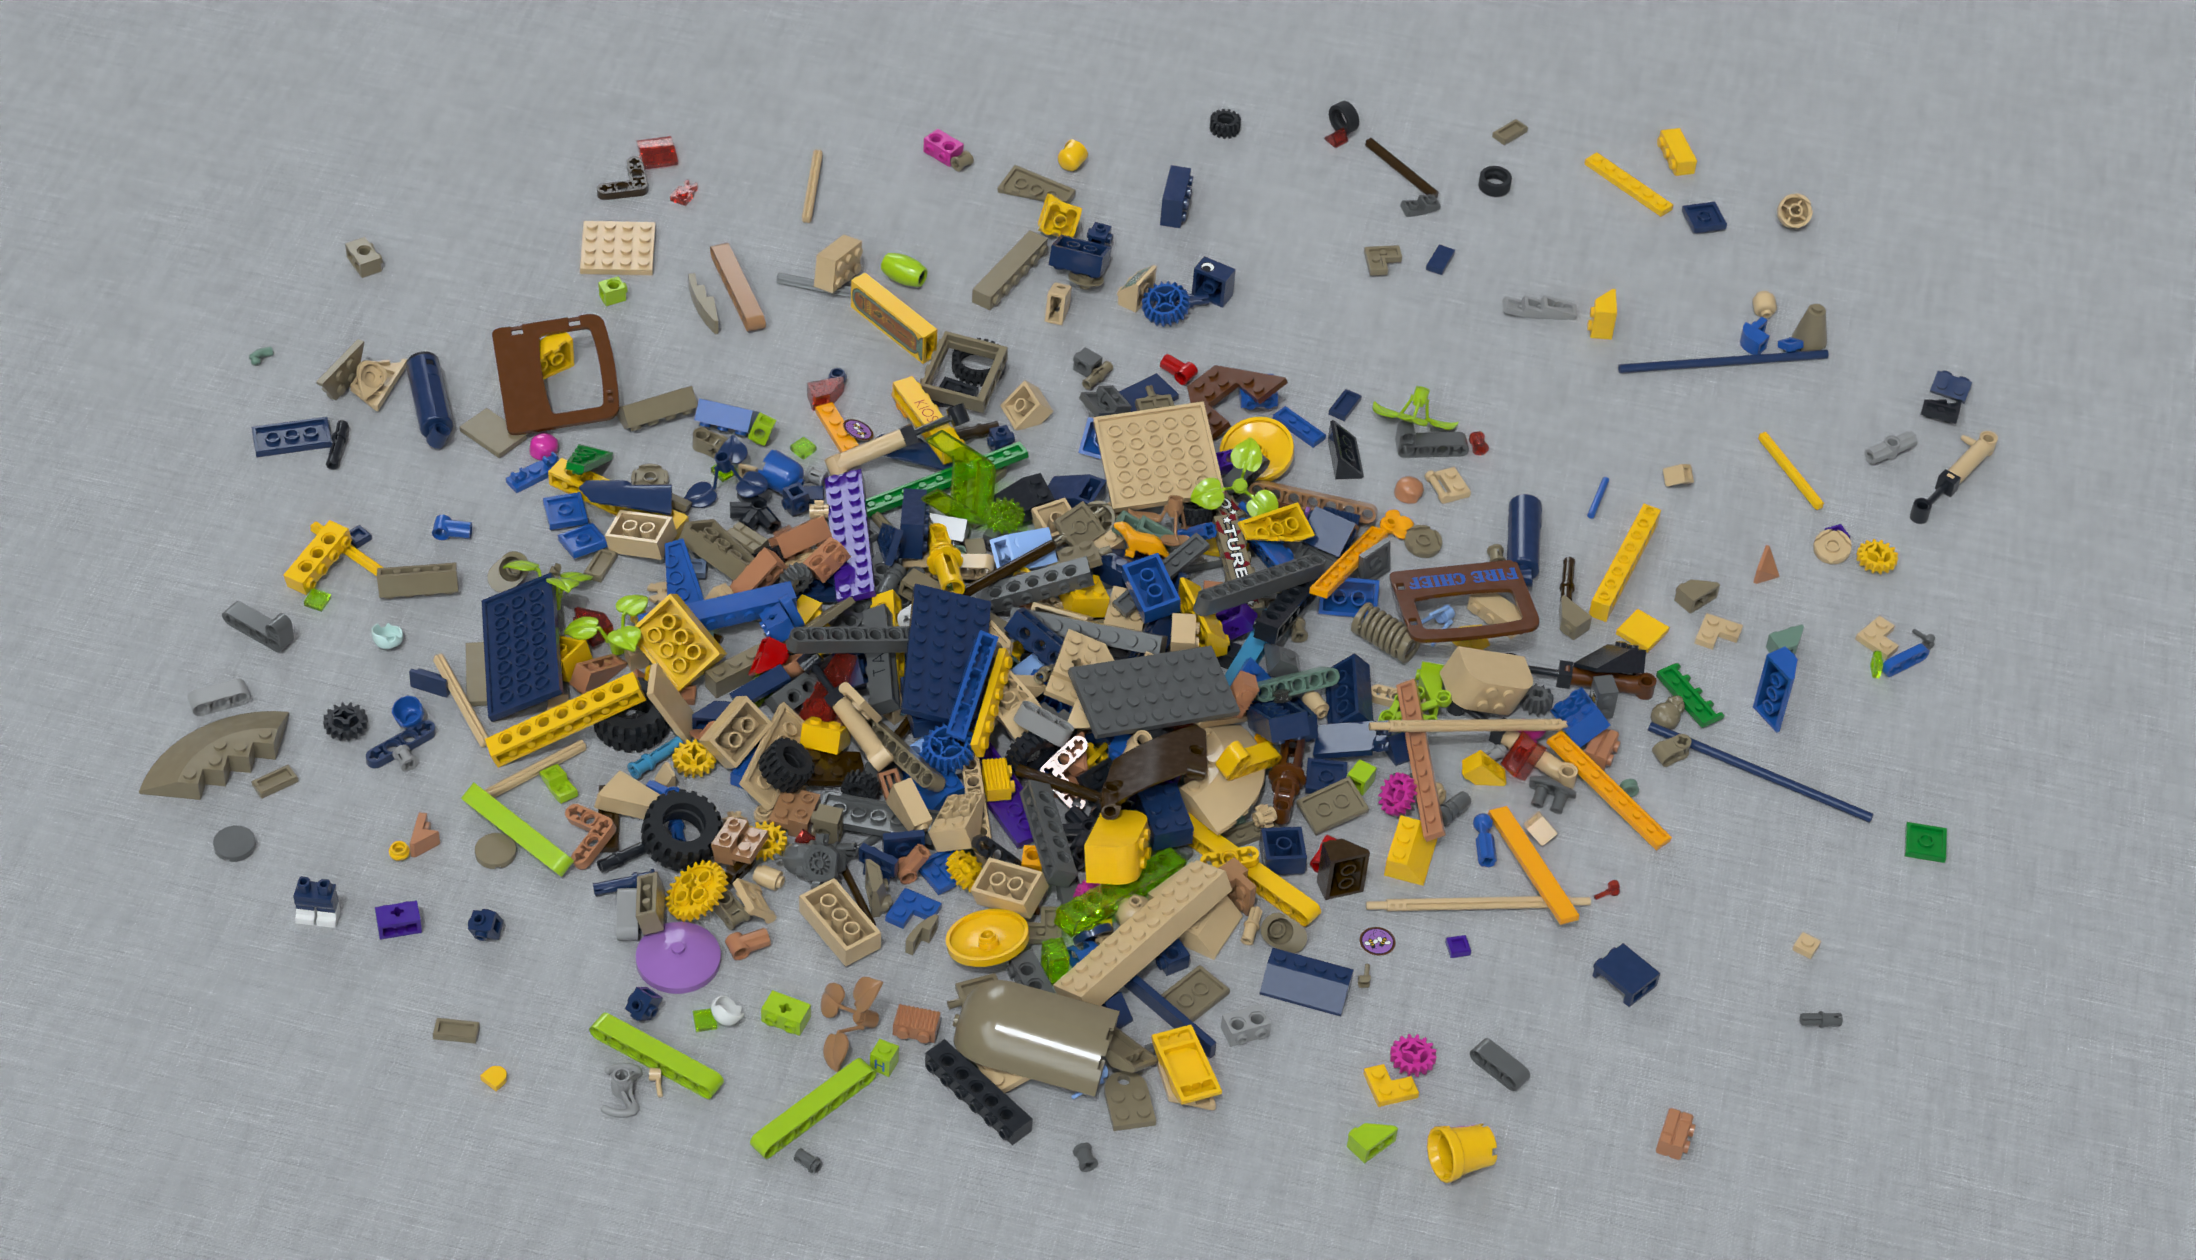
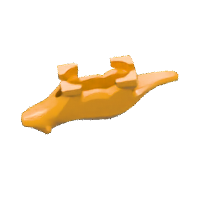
M1123 521L1114 523V528L1121 533L1129 547L1125 550L1126 556L1134 558L1135 551L1148 554L1149 556L1159 553L1164 558L1170 555L1159 537L1136 531L1132 526Z

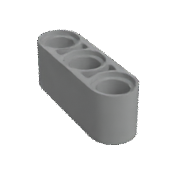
M234 679L196 689L188 694L189 704L193 714L196 716H204L238 707L250 700L248 689L242 679Z
M1023 701L1014 716V721L1019 726L1059 747L1066 745L1074 731V727L1069 722L1030 701Z
M637 888L617 889V940H638L639 923L636 919Z

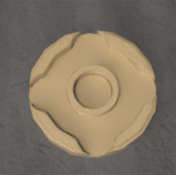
M1827 529L1816 536L1813 549L1817 558L1822 562L1840 564L1849 557L1852 545L1849 537L1842 531Z

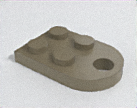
M1119 1071L1112 1074L1105 1083L1104 1096L1113 1131L1156 1126V1117L1146 1081L1137 1073ZM1127 1080L1129 1084L1122 1085L1118 1081Z

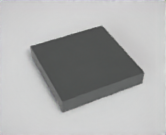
M1387 538L1359 555V578L1377 580L1391 570L1390 540Z

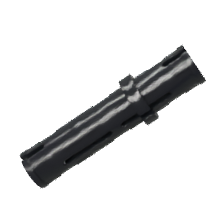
M344 420L337 422L336 431L332 434V445L326 462L327 468L331 470L338 468L342 448L347 441L346 434L349 425Z
M639 842L624 850L614 851L612 855L597 860L598 869L601 873H604L611 868L623 866L627 861L645 854V845Z

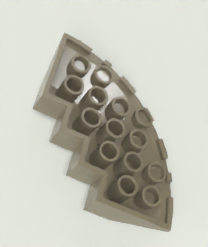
M261 711L244 713L217 720L194 730L169 747L158 758L144 778L139 794L201 800L205 785L226 787L230 771L251 773L255 758L276 760L289 712Z

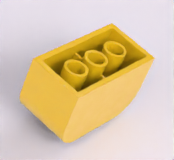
M1120 810L1116 819L1107 820L1100 813L1084 845L1086 883L1122 885L1134 882L1140 877L1142 870L1146 869L1147 860L1151 858V847H1148L1150 829L1148 828L1147 816L1133 810Z

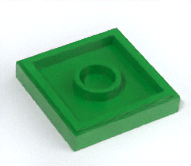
M1907 822L1905 826L1904 857L1945 863L1947 828Z

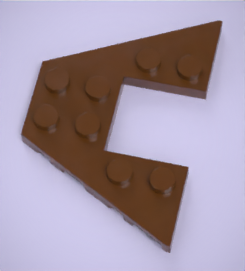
M1214 365L1189 384L1187 389L1190 403L1204 401L1212 439L1214 440L1231 427L1229 421L1212 408L1219 401L1239 387L1260 405L1288 382L1285 377Z

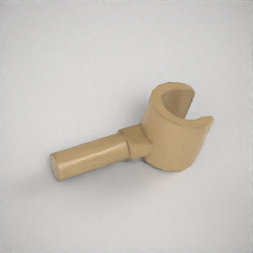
M650 1068L649 1081H656L657 1096L661 1098L663 1097L661 1069Z

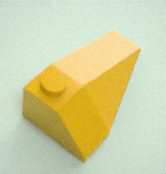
M1298 502L1238 522L1246 540L1300 542L1315 536Z

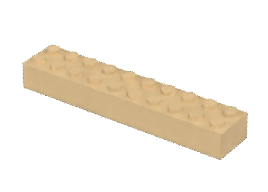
M1196 860L1069 972L1063 975L1053 985L1056 994L1099 1006L1104 1004L1232 891L1226 871Z

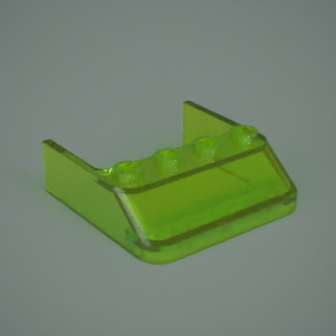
M940 430L926 438L927 443L950 456L953 461L951 495L937 488L924 495L921 500L946 516L967 519L970 524L985 525L991 522L993 519L996 474L993 462L944 430Z

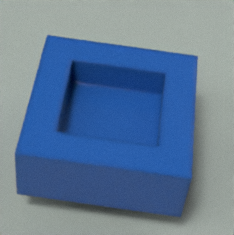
M1789 337L1779 340L1778 348L1784 349L1785 352H1796L1797 349L1803 348L1804 341Z

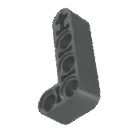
M1403 420L1397 425L1395 442L1398 455L1402 458L1461 457L1469 452L1467 438L1463 432L1415 433L1413 422L1410 423Z
M236 601L222 613L223 620L229 626L275 652L282 651L294 640L292 622L283 613H279L272 620L240 601Z

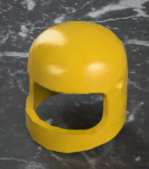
M1070 139L1065 144V148L1059 152L1057 157L1058 163L1064 170H1077L1087 159L1088 152L1083 144Z

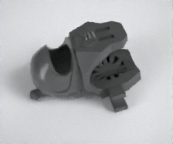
M817 833L816 840H810L809 844L792 843L788 845L782 856L777 853L773 855L774 860H782L784 868L790 873L803 876L808 881L813 880L811 889L838 877V874H842L846 870L847 864L846 854L837 851L833 845L828 844L830 834Z

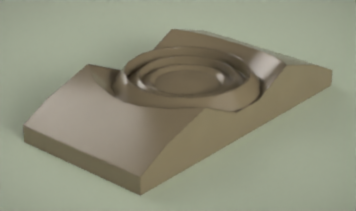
M1116 1027L1110 1047L1106 1053V1059L1111 1067L1134 1073L1157 1064V1057Z

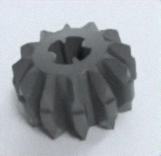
M795 562L793 565L789 564L787 569H783L784 573L779 575L781 578L779 583L790 581L795 595H798L799 592L803 593L806 588H809L808 585L813 582L811 579L813 577L812 572L803 563Z
M1535 684L1531 686L1523 697L1520 705L1523 711L1529 712V715L1532 713L1536 714V716L1540 713L1545 715L1552 708L1553 694H1551L1550 689H1545L1544 685L1540 687Z

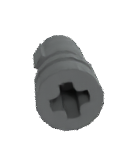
M893 563L892 566H889L876 595L892 589L897 592L899 589L898 585L901 584L902 579L907 574L906 569L898 563Z
M1461 791L1446 803L1440 805L1444 826L1468 809L1467 806L1471 804V798L1466 792Z

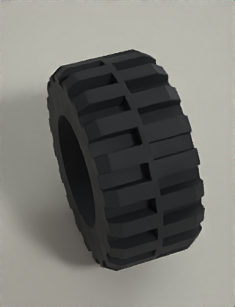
M642 677L637 679L640 682L646 701L624 711L638 710L646 713L644 716L635 719H625L617 716L619 714L617 713L594 724L597 737L604 741V744L608 747L613 746L614 750H624V752L628 753L635 750L636 752H641L645 748L648 750L653 747V744L657 745L661 742L670 728L669 724L648 698V681Z
M679 789V792H675V790L668 791L667 795L661 794L657 796V800H653L646 811L641 828V841L645 845L646 853L652 854L651 859L654 862H661L660 866L664 868L669 866L674 871H678V869L687 871L688 865L693 867L695 862L700 865L702 860L707 863L714 856L711 843L723 827V822L720 821V812H715L716 806L714 803L707 802L708 798L704 795L702 797L698 796V792L691 791L689 793L686 792V789ZM675 819L688 821L698 829L700 837L692 841L676 840L665 831L663 824Z

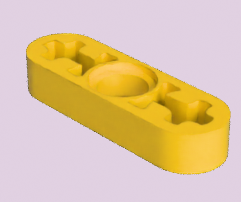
M1253 846L1206 853L1200 858L1201 862L1207 864V861H1211V866L1219 868L1226 863L1224 859L1231 856L1235 857L1246 868L1258 864L1259 851ZM1251 854L1253 858L1249 859L1247 855Z

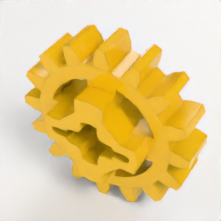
M1875 539L1872 542L1866 540L1865 544H1860L1856 560L1860 561L1859 566H1865V571L1870 569L1873 574L1875 571H1878L1881 575L1882 571L1889 573V570H1894L1898 561V552H1894L1895 547H1889L1890 543L1883 544V540L1876 542Z
M687 739L686 744L679 743V748H674V754H672L673 767L677 768L678 773L684 772L685 777L688 774H692V778H695L696 774L703 777V772L709 774L710 768H715L716 758L701 743L697 742V739H694L693 742Z
M763 821V825L755 822L754 828L767 830L769 835L756 855V860L760 857L763 858V861H766L768 857L774 860L773 855L775 853L781 855V851H784L786 848V831H781L780 825L774 827V822L770 823V825H767L766 821Z
M956 850L947 858L946 865L949 867L947 872L951 873V879L956 880V885L962 886L963 890L967 888L971 892L970 890L982 870V867H980L982 863H978L976 861L977 857L971 856L970 852L965 854L964 850L960 852Z

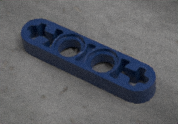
M429 720L421 721L370 749L366 753L367 765L370 768L376 769L395 760L392 755L393 751L387 750L389 747L407 745L411 751L433 739L436 735L435 724ZM408 737H413L415 739L412 742L404 741V739Z

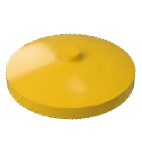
M1251 417L1236 423L1226 432L1221 441L1220 452L1234 449L1236 445L1248 438H1253L1257 442L1262 454L1270 460V464L1256 480L1270 482L1277 479L1289 468L1294 457V443L1289 430L1279 421L1268 417Z
M986 909L973 912L956 921L948 930L945 942L948 954L956 962L972 967H987L1004 963L1020 954L1029 942L1030 933L1026 920L1018 913L1006 909Z

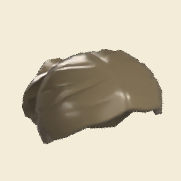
M1681 696L1668 697L1666 702L1657 704L1651 712L1650 718L1652 722L1668 729H1675L1680 722L1681 713L1684 712L1685 703Z

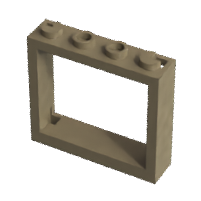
M945 331L942 339L938 340L937 350L932 353L930 365L927 364L925 368L924 378L920 379L922 389L925 393L929 394L931 400L953 406L964 403L966 409L984 413L1008 360V347ZM949 348L994 359L978 397L932 386Z

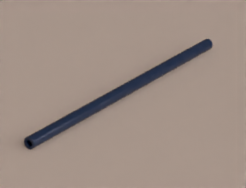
M1828 350L1629 363L1619 364L1618 371L1619 373L1828 359L1829 353Z
M1651 722L1648 727V731L1667 739L1680 734L1654 722ZM1691 738L1692 742L1689 748L1866 822L1870 823L1874 814Z

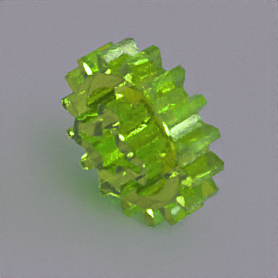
M1006 497L1001 501L999 498H996V502L990 500L989 505H985V510H983L984 524H987L988 529L993 527V532L1000 530L1001 534L1004 533V530H1007L1009 533H1011V529L1017 531L1018 526L1023 525L1024 508L1020 507L1019 502L1014 504V499L1007 501Z

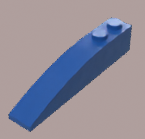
M982 630L976 636L960 682L945 735L963 742L965 741L999 638L998 636Z

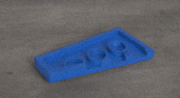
M684 539L665 543L667 596L669 594H678L685 604L704 600Z

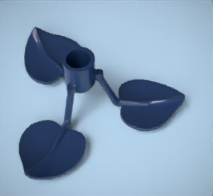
M733 434L724 442L714 457L717 466L714 467L713 486L708 482H698L690 487L684 499L691 501V507L705 508L713 504L717 499V493L714 490L717 488L719 471L728 473L732 470L740 481L736 485L737 493L745 498L755 497L768 489V482L762 474L756 471L745 473L743 478L737 473L733 464L742 463L748 456V450Z

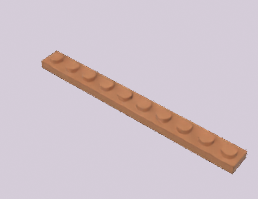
M1411 679L1397 684L1396 688L1402 720H1424L1416 680ZM1405 732L1414 784L1417 785L1415 792H1417L1416 797L1423 836L1426 842L1446 834L1427 733Z

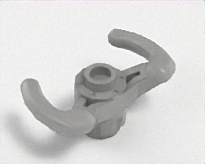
M616 1063L605 1067L606 1074L612 1073L611 1089L613 1095L622 1098L627 1108L615 1109L603 1105L601 1112L613 1117L636 1115L639 1106L633 1096L634 1081L642 1075L641 1067L632 1063Z

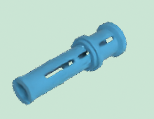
M676 736L652 753L641 755L639 760L628 763L629 773L635 779L641 778V774L648 770L652 771L658 762L672 755L674 748H679V743H683L680 737Z

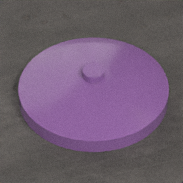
M688 922L664 924V930L646 934L636 949V967L641 978L654 989L671 994L689 993L706 986L716 976L721 963V951L716 938L705 928Z

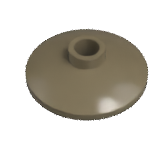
M1072 272L1068 276L1072 282L1080 285L1081 289L1086 290L1104 283L1102 276L1100 278H1090L1087 274H1074Z

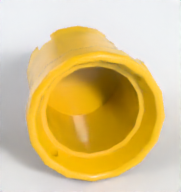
M1483 1123L1458 1127L1435 1126L1430 1130L1427 1138L1428 1158L1435 1175L1442 1182L1450 1183L1456 1181L1462 1175L1495 1164L1497 1155L1492 1156V1149L1497 1148V1143L1493 1132L1488 1126L1482 1127Z

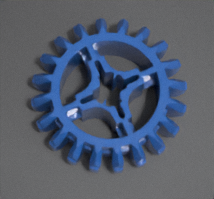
M1168 280L1166 284L1161 281L1158 286L1154 283V288L1148 287V293H1144V298L1142 299V310L1145 317L1151 323L1154 322L1156 326L1161 323L1163 327L1169 324L1171 327L1173 322L1178 324L1179 319L1184 320V315H1188V309H1190V297L1182 285L1178 286L1176 282L1171 284ZM1179 299L1180 302H1179L1178 306L1176 307V306H1175L1176 301ZM1157 301L1156 307L1153 309L1152 306Z
M943 722L942 727L939 728L936 725L935 731L929 730V735H924L922 755L925 762L930 767L936 768V771L941 772L944 770V773L947 774L948 771L952 770L955 774L956 769L959 768L963 771V765L969 766L970 761L974 760V752L970 746L973 734L968 730L964 742L945 735L947 726ZM958 741H961L962 743H964V744H965L964 747H963V746H960V744L958 743ZM934 749L938 750L941 754L937 755L934 753Z

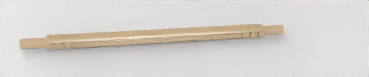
M1561 719L1388 720V722H1369V730H1388V732L1561 731L1567 728L1568 725L1566 724L1567 721H1562Z
M1541 896L1366 901V910L1386 909V911L1549 908ZM1567 896L1573 906L1591 905L1590 897Z

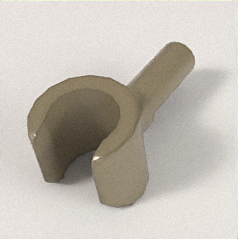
M1368 963L1365 964L1364 975H1358L1359 988L1370 987L1371 976L1369 975L1370 964Z

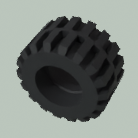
M781 737L778 740L776 739L760 756L759 770L762 772L763 778L767 780L766 782L771 784L773 788L779 789L783 793L785 791L792 793L798 791L815 771V764L812 762V756L809 755L810 752L801 743H797L794 739L791 740L787 737L784 739Z

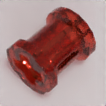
M1475 431L1469 435V442L1473 445V453L1479 456L1486 454L1489 446L1485 442L1484 433L1482 431Z

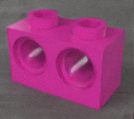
M938 128L924 138L923 152L949 167L952 166L951 158L958 157L963 152V143Z

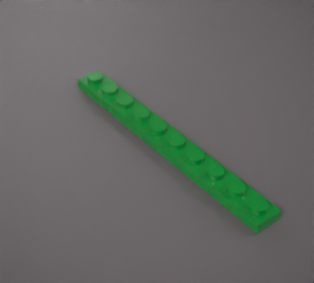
M1019 441L867 498V516L869 518L876 512L883 513L901 506L904 488L927 489V495L1026 459L1029 457L1028 451Z

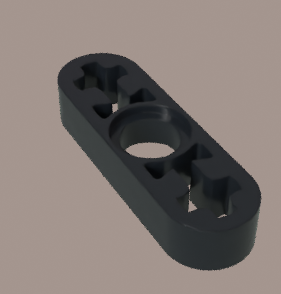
M982 834L976 835L971 842L972 849L986 860L989 857L993 858V853L996 850H1000L1001 857L999 860L1004 862L1007 860L1021 866L1022 862L1019 858L991 838ZM980 841H983V844L990 848L988 850L982 848L979 844Z

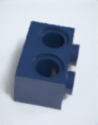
M1177 938L1155 960L1157 967L1163 970L1166 976H1169L1189 967L1190 954L1180 939Z

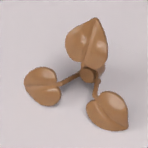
M1170 495L1168 497V505H1164L1161 516L1152 512L1134 511L1128 508V513L1138 519L1144 515L1155 522H1161L1166 512L1168 516L1174 518V535L1161 536V541L1165 545L1180 546L1190 538L1187 535H1177V524L1180 514L1182 519L1181 529L1187 530L1189 527H1193L1192 525H1186L1183 511L1184 498L1181 496Z
M862 977L858 980L853 991V997L856 1000L854 1005L857 1010L841 1004L845 997V991L840 984L829 983L825 987V992L821 998L822 1014L827 1018H833L837 1015L840 1008L853 1013V1021L858 1025L838 1030L836 1034H830L827 1037L823 1048L824 1059L834 1071H840V1066L848 1051L849 1040L844 1033L864 1030V1027L875 1028L879 1021L878 1013L868 1009L878 995L884 983L883 981L871 977Z

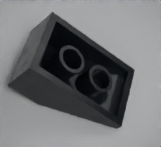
M1041 473L1023 477L987 499V503L996 521L1007 526L1033 520L1032 508L1055 501Z
M1616 641L1615 644H1607L1574 662L1573 667L1593 672L1644 673L1646 650L1640 649L1637 644Z

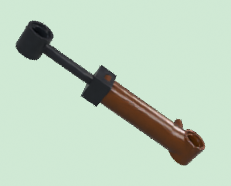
M1560 660L1558 670L1528 665L1531 674L1557 677L1556 687L1570 689V685L1591 688L1594 676L1613 675L1620 693L1634 694L1642 700H1649L1653 697L1657 682L1655 676L1650 673L1593 672L1573 667V662Z

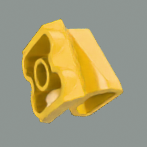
M1048 193L1038 220V231L1057 237L1060 235L1074 237L1082 208L1067 204Z

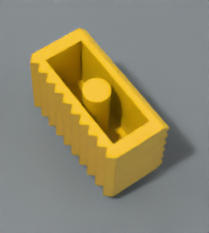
M1005 757L983 759L982 776L986 801L1011 800V794L1015 792L1014 780L1010 781V777H1012L1011 765H1007Z

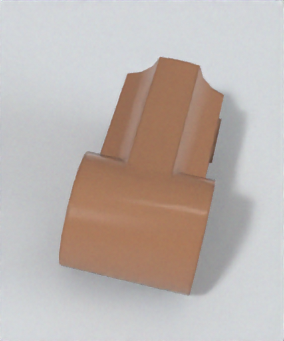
M917 844L906 857L899 858V873L897 875L901 884L914 882L918 877L916 872L931 856L929 849L924 847V845Z
M764 928L743 935L740 932H735L725 939V943L734 960L745 959L750 952L771 945L769 934Z

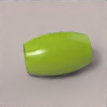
M887 253L881 263V271L890 279L902 285L921 287L928 275V270L923 264L904 254Z

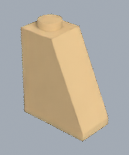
M619 770L597 794L594 807L604 811L644 819L650 803L653 800H657V796L660 794Z
M912 778L893 784L886 801L887 805L908 831L924 830L926 832L933 819Z

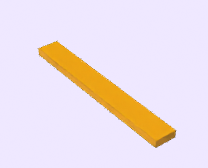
M1371 526L1310 587L1309 593L1327 599L1359 567V555L1387 538L1389 531Z
M1562 730L1547 739L1546 743L1566 763L1574 764L1578 769V775L1656 851L1671 841L1672 837Z
M1504 806L1489 810L1488 815L1492 819L1493 824L1559 924L1562 925L1579 920V913L1509 808Z

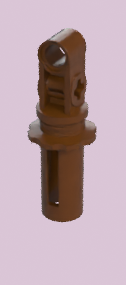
M1305 739L1285 740V743L1281 744L1280 747L1282 758L1278 764L1273 766L1268 774L1272 791L1274 792L1273 808L1277 814V820L1273 822L1282 825L1289 822L1294 797L1298 795L1302 786L1306 784L1307 777L1301 768L1306 743ZM1290 742L1297 743L1296 748H1290ZM1288 756L1294 757L1293 763H1287Z

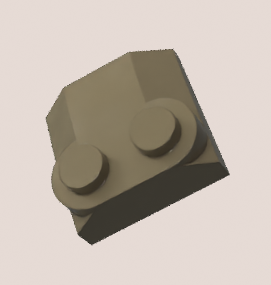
M865 859V889L870 912L873 918L880 917L883 912H888L889 907H892L891 895L886 893L888 891L887 878L883 879V874L878 864L870 859Z

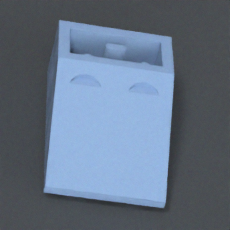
M1050 528L1012 533L991 539L990 544L996 568L998 569L1045 542L1052 540ZM1056 551L1050 552L1025 567L1034 571L1058 562ZM1012 573V574L1006 576V577L1003 578V579H1006V578H1009V577H1013V576H1014V573Z

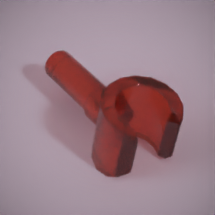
M1618 880L1610 881L1608 883L1609 889L1594 895V899L1597 900L1610 894L1618 896L1620 893Z

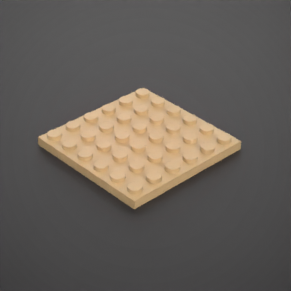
M1204 401L1093 417L1111 507L1115 513L1122 512L1123 510L1128 511V508L1137 510L1168 505V497L1170 495L1183 497V503L1191 502L1190 498L1194 488L1206 478H1217L1221 483V488L1224 487Z

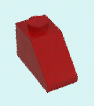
M771 637L762 639L748 675L754 676L770 670L779 664H785L789 657L786 644Z

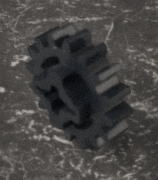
M344 702L341 703L340 707L333 705L334 710L328 709V714L324 715V729H326L327 735L331 734L332 739L339 737V741H342L343 738L350 741V737L357 739V734H364V729L368 728V717L365 714V709L360 710V705L353 707L352 702L348 706H345Z

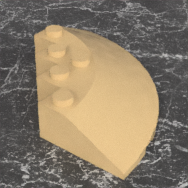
M1220 725L1202 728L1206 730L1207 768L1204 780L1185 777L1184 774L1185 785L1179 787L1187 811L1216 835H1220L1237 823L1236 820L1248 813L1250 806L1257 802L1260 796L1259 792L1264 785L1265 769L1227 781L1215 766L1216 761L1232 742L1239 741L1244 748L1257 744L1251 734L1241 725Z

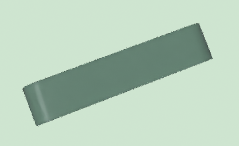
M1320 666L1259 681L1257 683L1259 690L1261 689V694L1259 695V692H1257L1258 695H1255L1256 698L1254 700L1268 702L1333 686L1339 681L1340 674L1335 668Z

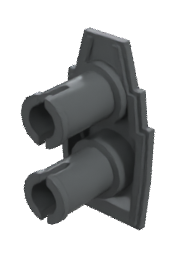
M1530 776L1529 787L1535 789L1531 805L1534 807L1543 808L1546 795L1550 794L1554 796L1550 810L1554 813L1562 814L1566 799L1576 798V791L1562 785L1558 781L1552 780L1547 776Z

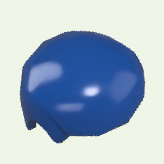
M407 695L400 697L394 702L392 714L401 727L410 728L423 721L424 708L416 697Z

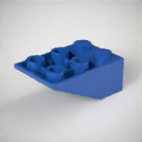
M1582 687L1571 692L1569 697L1556 703L1550 710L1556 719L1567 721L1568 727L1564 728V730L1580 748L1611 726Z

